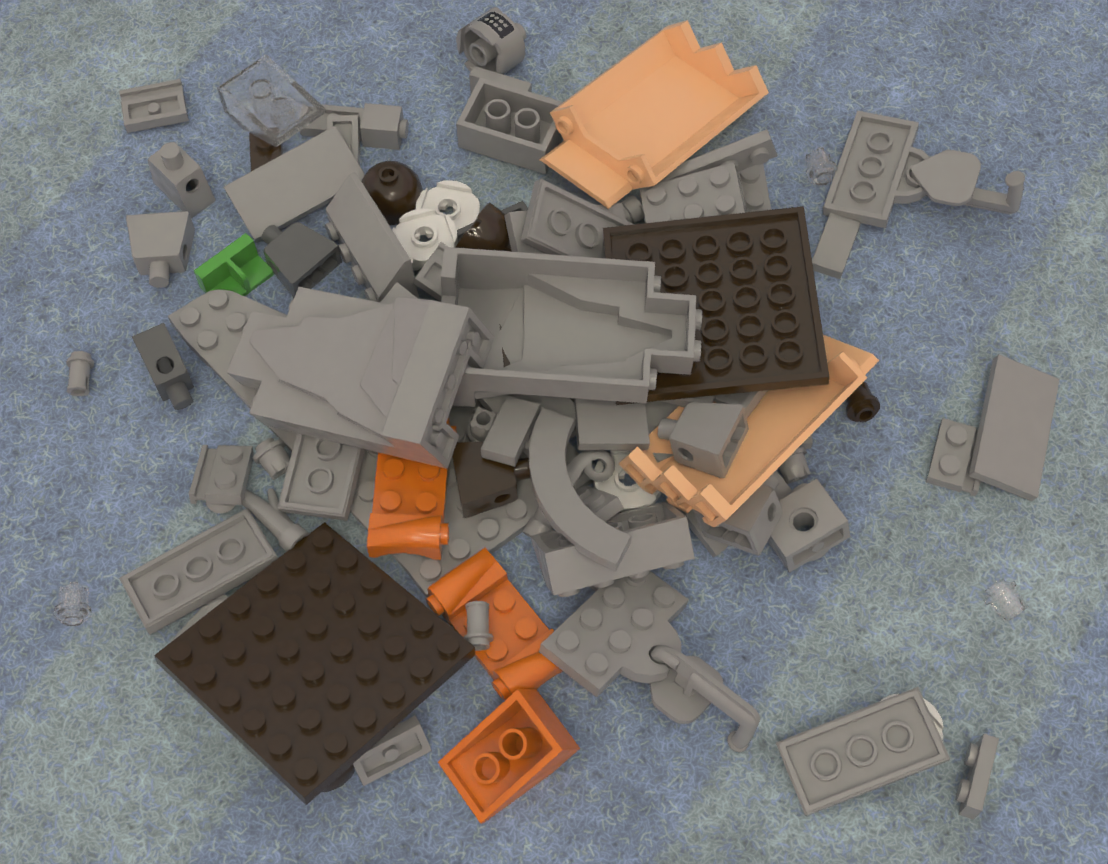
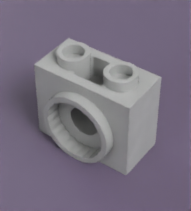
M815 479L808 484L798 485L792 490L791 494L779 500L782 515L767 542L790 573L807 562L820 559L829 549L851 536L848 520L818 479ZM804 525L812 526L808 531L797 530Z

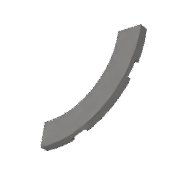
M542 408L535 422L529 447L530 477L537 502L555 531L574 544L577 551L594 562L617 571L631 544V535L604 522L580 499L570 481L565 459L567 445L575 428V419Z

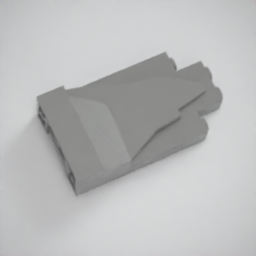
M444 247L441 270V302L469 307L494 336L483 369L470 367L467 364L453 405L475 407L476 399L507 394L647 403L649 390L656 389L657 372L691 375L693 361H700L701 340H695V330H701L702 310L696 309V295L660 293L661 276H654L655 262ZM502 348L510 362V365L504 367Z
M298 287L296 295L289 305L287 318L256 311L251 312L248 322L243 327L242 337L236 352L230 360L227 374L243 386L258 389L252 399V407L249 413L266 426L448 469L459 438V434L446 423L467 364L470 367L483 369L494 336L469 307L434 300L396 297L395 303L385 304Z

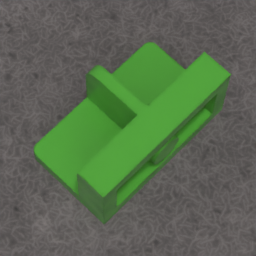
M247 233L194 270L199 287L205 293L219 289L230 290L242 296H246L274 275L271 267L258 255L254 240Z

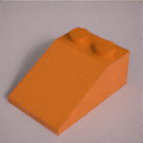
M517 689L440 759L438 764L482 824L551 775L575 754L580 747L537 689Z

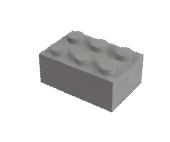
M480 77L456 123L458 147L546 174L549 166L539 159L558 146L562 140V136L556 129L550 112L563 102Z
M734 162L660 182L655 186L640 188L646 223L748 212L742 183Z

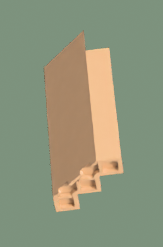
M688 20L666 26L550 112L556 129L564 141L539 160L609 209L633 189L655 186L769 92L757 65L734 70L722 42L700 48Z
M823 335L829 371V384L768 390L747 418L749 430L725 478H719L680 464L674 459V456L657 463L653 453L673 454L670 440L658 437V426L649 434L650 445L648 450H640L637 446L619 465L646 492L653 494L658 490L668 497L666 499L667 503L686 513L694 509L704 516L702 518L704 523L716 527L725 522L868 378L866 374L879 360L872 353ZM678 406L667 418L679 420L685 407Z

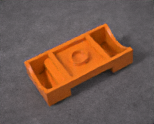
M448 418L446 423L457 432V427L451 426L450 418ZM378 452L373 507L369 517L367 537L369 557L377 558L387 554L407 553L425 556L433 560L442 559V546L449 543V523H444L448 469Z
M486 547L427 588L429 597L426 598V602L437 616L442 614L450 626L453 625L455 631L462 637L467 634V612L465 605L472 601L489 603V633L493 635V641L490 642L489 649L475 651V657L494 680L491 684L504 701L517 689H538L549 679L563 672L539 653L541 643L554 630L547 628L511 584L506 571Z

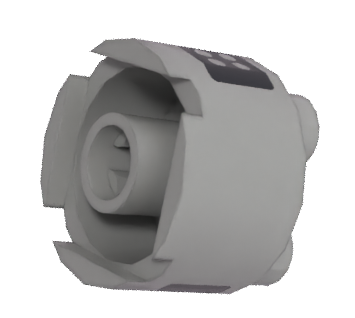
M493 7L461 28L457 33L456 43L459 54L464 51L468 59L464 64L470 72L476 66L504 75L523 61L525 56L524 40L527 36L521 24L514 23L499 8Z

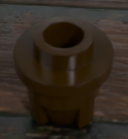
M863 382L845 400L847 405L846 414L850 420L855 422H867L874 418L880 410V402L877 397L872 395L866 382Z

